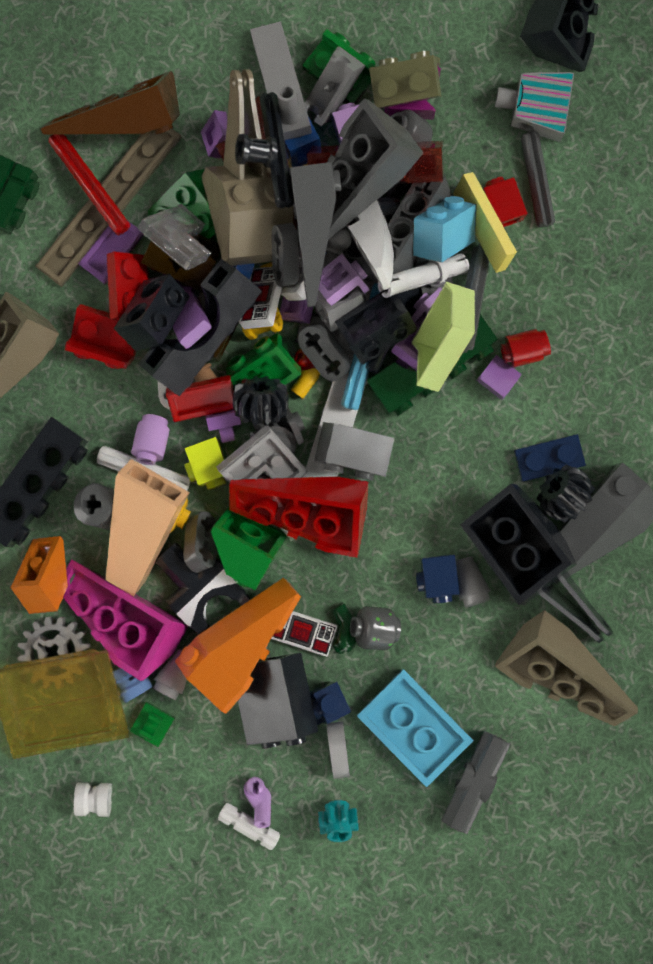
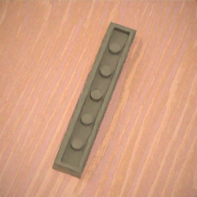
M170 129L161 134H155L154 130L141 134L101 183L121 212H123L182 138L175 130ZM90 199L35 266L61 287L79 267L78 263L109 226Z

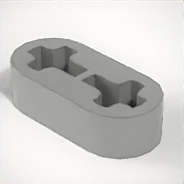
M343 721L326 724L333 779L350 777Z

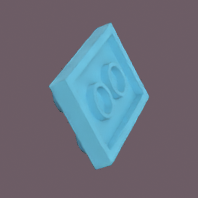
M404 669L357 714V717L426 787L474 741Z

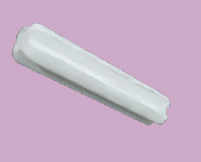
M102 446L97 455L98 464L120 471L131 459L136 461V457L107 446ZM141 464L188 491L191 482L188 476L156 464Z

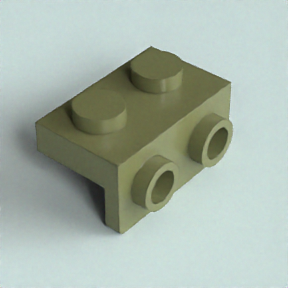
M421 51L410 54L411 60L398 62L397 57L379 60V66L369 68L374 104L381 109L442 97L437 67L441 65L440 58L430 55V51Z

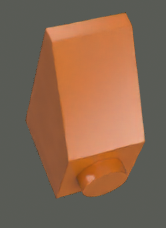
M61 536L33 539L10 588L29 614L55 612L58 610L68 587L64 540Z

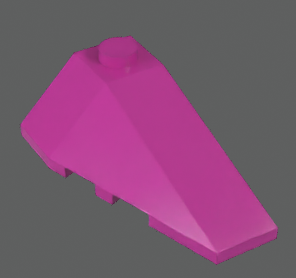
M71 559L66 568L68 587L63 598L75 614L83 619L95 640L103 645L109 653L108 657L111 661L133 677L144 681L174 654L188 625L136 594L135 596L130 595L106 581L102 575ZM75 574V576H74V578H73V580H72V583H71V585H70V579H71V577Z

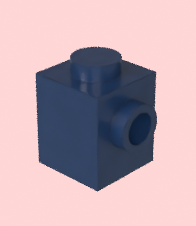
M455 555L420 558L422 572H416L418 592L424 591L425 598H432L433 604L452 602V595L460 594Z

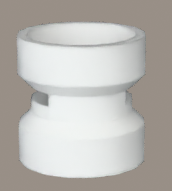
M78 782L74 792L75 816H86L92 812L96 813L99 817H109L112 804V784L100 783L98 786L91 787L87 782Z

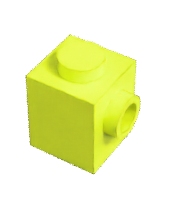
M216 437L185 448L189 462L184 465L191 482L197 481L200 487L206 485L208 490L226 484L225 478L216 467L225 460Z

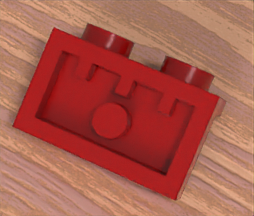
M83 304L76 308L71 338L65 343L64 350L72 352L74 356L80 359H95L104 362L107 367L113 369H126L134 360L136 351L114 329L119 320L110 319L109 312Z

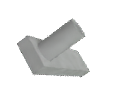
M281 21L250 29L267 94L270 92L277 94L284 140L311 134L310 121Z

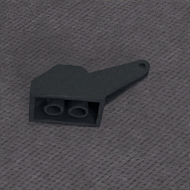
M512 483L460 524L518 605H525L539 594L585 630L595 641L601 643L604 638L582 611L552 584L559 579L596 626L607 636L613 634L611 627L594 609L568 574V571L577 563L565 538L547 514L518 485Z

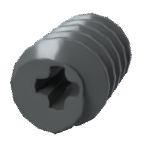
M96 483L82 488L74 500V513L77 519L83 524L110 530L114 489Z

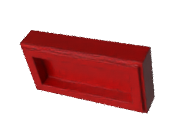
M230 375L192 383L184 390L180 397L166 388L165 394L173 422L234 410V388Z

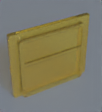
M91 649L5 665L0 669V718L13 759L130 737L108 650L97 651Z

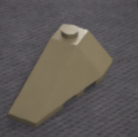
M5 292L0 300V398L43 361L46 354L55 346L59 335L48 319L8 292Z
M543 610L522 625L496 661L495 667L519 685L531 689L533 682L551 689L548 697L555 701H559L560 698L574 699L578 701L577 707L579 711L610 725L616 726L638 713V707L575 634L546 610Z

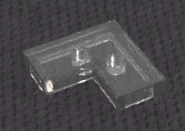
M182 204L143 218L138 226L139 231L185 270L206 262L211 253L192 237L202 232L205 223Z

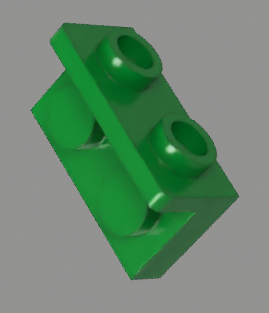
M326 29L322 34V41L304 62L302 68L318 80L333 52L340 46L366 65L344 100L347 103L356 104L371 85L369 68L376 67V63L365 52L361 51L358 53L351 48L350 42L338 32L333 34Z
M277 332L271 337L264 336L254 344L253 349L246 354L240 353L234 356L227 364L226 376L230 375L235 392V385L242 383V379H253L254 376L258 378L268 376L269 379L277 378L280 379L282 384L286 385L301 375V368L282 346V337Z

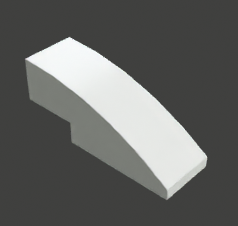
M376 200L355 218L356 222L348 226L358 250L382 288L386 290L391 286L394 252L387 222Z

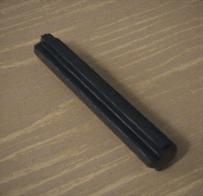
M274 92L263 93L260 96V105L265 138L271 136L277 140V158L274 166L270 168L275 204L280 209L290 208L293 206L294 200L277 94Z

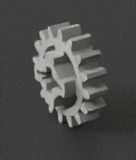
M50 616L45 618V626L39 621H35L32 623L34 632L30 630L23 632L28 641L18 643V647L25 650V654L17 657V659L27 663V666L22 670L23 674L30 671L34 673L31 682L35 683L43 679V687L48 688L52 681H55L56 687L61 688L64 686V678L71 684L76 681L74 672L83 674L86 671L80 664L81 662L90 661L91 657L85 655L84 650L90 648L91 644L82 643L81 639L87 634L85 631L79 633L74 631L77 627V622H71L66 626L65 617H59L56 624H54V620ZM49 630L60 631L54 639H49L42 635ZM71 640L75 646V656L70 653L69 643ZM57 645L59 647L57 653L60 657L50 659L51 651L48 647ZM34 649L38 653V663H36L34 658ZM53 666L67 669L60 674L48 673Z

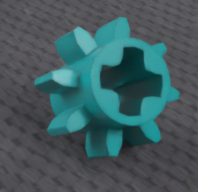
M331 801L325 805V811L318 812L320 834H327L328 840L332 842H345L351 839L352 831L359 830L357 809H350L349 803L346 801Z

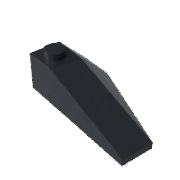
M536 0L529 10L520 37L536 57L578 72L585 71L595 38L594 33H587L589 15H597L598 4L594 3V0Z

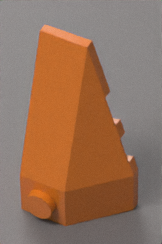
M285 578L280 579L196 636L182 650L175 663L186 679L221 712L226 714L249 689L254 680L250 676L259 659L265 661L270 652L266 649L274 633H279L284 628L301 598L300 594Z

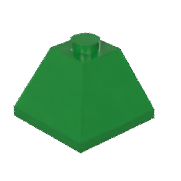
M230 506L211 530L226 575L232 577L240 586L249 587L253 590H256L287 538L284 532L272 525L265 526L230 510Z

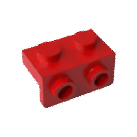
M116 251L106 254L110 319L119 320L142 282L148 279V268L141 263L144 255Z

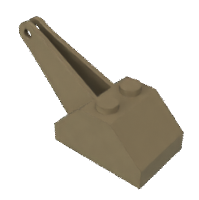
M244 69L242 73L239 70H232L230 73L224 165L206 167L201 176L222 260L231 266L272 262L273 226L293 223V206L280 209L275 204L270 168L264 167L261 163L247 162V164L243 165L237 164L235 160V145L239 134H248L249 138L262 139L255 101L254 78L250 69Z

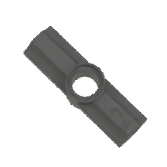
M484 730L470 761H466L463 766L466 769L461 779L456 780V790L441 819L442 822L459 832L468 834L482 803L488 801L497 782L496 774L511 745L509 742Z

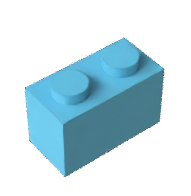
M450 196L414 218L413 256L442 263L475 242L476 204L464 202L462 197Z

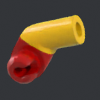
M300 349L295 353L294 360L301 368V375L290 390L304 399L319 379L320 373Z

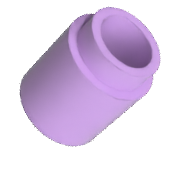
M145 414L142 417V421L138 422L131 454L136 457L137 462L145 465H155L156 462L163 460L170 431L167 427V419L158 415Z

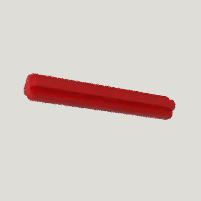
M64 134L51 135L48 138V142L113 232L118 236L123 235L130 229L128 220Z

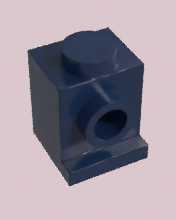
M329 682L310 691L317 725L321 723L329 724L351 713L337 682Z

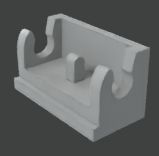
M340 46L333 52L313 90L304 102L306 111L310 110L317 114L314 121L320 126L332 120V113L336 112L337 108L343 104L366 66Z

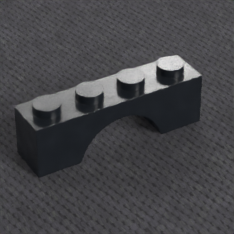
M222 259L219 260L200 285L205 296L204 312L212 326L211 329L187 349L178 339H165L161 346L150 348L139 363L153 378L179 397L193 383L195 376L205 363L212 359L216 349L233 332L235 325L245 312L254 305L256 298L262 292L241 272Z

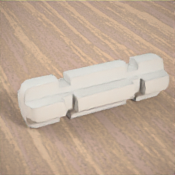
M229 803L223 806L218 816L219 821L228 826L230 824L234 825L233 829L255 842L258 839L261 841L260 845L269 850L276 846L280 838L279 832L270 827L269 829L256 827L253 817L243 811L242 813L237 812L238 808Z

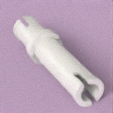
M459 253L442 263L429 260V263L395 273L392 275L390 288H388V291L383 292L382 296L388 298L392 295L431 283L435 285L442 284L447 278L466 274L469 270L468 259L459 261L465 258L464 254ZM378 281L379 291L382 292L384 289Z

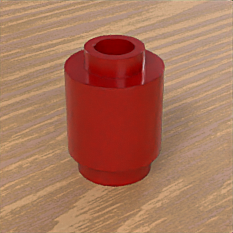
M532 329L505 336V343L500 344L504 363L510 362L512 368L542 361L544 356L551 355L550 342L545 330L537 331V329Z

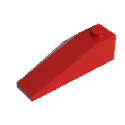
M336 476L231 480L229 483L230 510L262 525L273 524L288 531L287 536L294 539L300 536L316 543L315 548L321 551L357 558L367 511L369 482Z

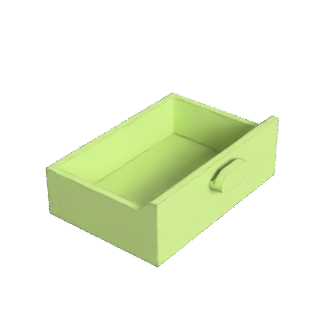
M446 282L429 309L426 318L412 340V345L418 350L417 386L439 392L475 334L474 290Z

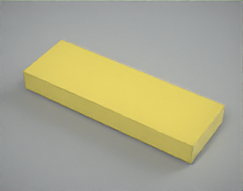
M473 172L463 174L453 195L462 197L464 202L476 204L475 235L495 273L504 271L517 251Z

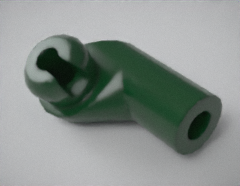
M344 603L331 611L340 625L338 637L332 641V647L338 654L350 652L356 645L355 637H352L350 634V622L353 616Z

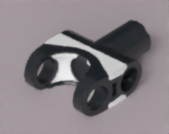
M175 543L155 563L179 587L166 599L167 604L195 632L200 634L210 627L206 622V606L208 600L214 596H228L232 600L236 599L241 605L251 600L243 587L237 584L232 577L226 575L224 567L217 557L213 567L196 573L188 568L184 560V550L178 543Z

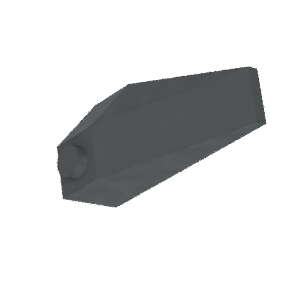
M363 99L343 125L339 134L343 138L336 155H330L328 162H332L333 171L339 170L341 191L336 192L328 240L398 183L423 154V151L407 129L367 99Z
M332 162L290 167L289 170L294 200L293 214L294 219H297L299 251L302 254L301 267L307 307L316 306L336 201V192L341 191L339 170L333 171Z
M623 462L616 464L597 485L590 495L593 500L586 504L585 511H580L575 520L570 518L559 529L577 563L568 571L570 576L645 532L653 522V490ZM557 579L554 583L557 584L560 580Z

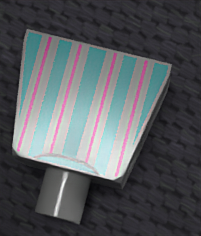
M522 73L518 80L517 90L498 87L495 107L513 110L511 126L527 132H538L539 136L560 142L565 134L574 73Z

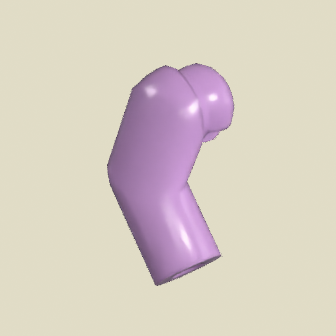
M251 777L244 784V794L254 808V825L258 828H267L271 825V794L265 787L262 779Z

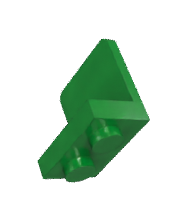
M205 169L185 172L148 210V218L156 228L163 216L210 240L216 235L201 177Z

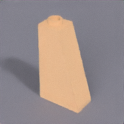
M132 459L118 472L115 478L105 580L135 596L147 580L190 492Z

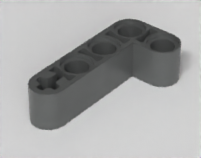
M437 166L427 167L417 175L387 225L392 238L394 252L393 274L411 269L418 258L413 256L414 218L427 211L429 207L444 201L446 197L452 196L445 173ZM352 237L351 245L343 251L345 258L350 264L355 260L368 275L363 280L378 284L376 276L358 250Z

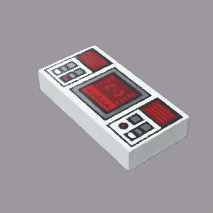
M272 267L255 268L249 280L262 292L256 298L254 305L239 320V324L243 329L273 326L282 287L278 286L274 279Z
M293 611L282 631L274 633L271 639L328 657L338 625Z

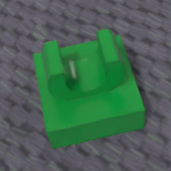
M146 702L130 732L159 747L175 717Z

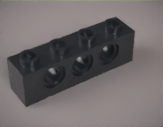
M50 417L0 487V543L5 547H13L15 544L20 546L26 540L31 531L27 528L34 517L39 519L46 512L50 505L46 501L53 490L59 492L69 478L66 475L68 469L72 464L77 466L88 452L85 448L88 441L53 417ZM58 449L61 453V460L59 464L51 467L47 463V455L51 450ZM37 475L42 481V486L37 493L33 494L28 489V481ZM15 502H18L23 509L21 517L17 520H13L9 515V508Z

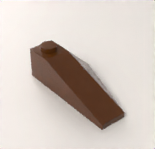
M169 71L133 85L134 88L123 93L124 97L120 98L118 94L114 93L96 102L94 108H91L90 105H85L54 118L40 129L43 135L144 134L154 130L155 134L166 132L173 128L172 123L180 115L173 72Z

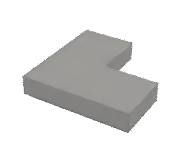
M266 425L216 466L229 483L231 480L256 479L263 472L270 479L301 478L308 472L276 433Z

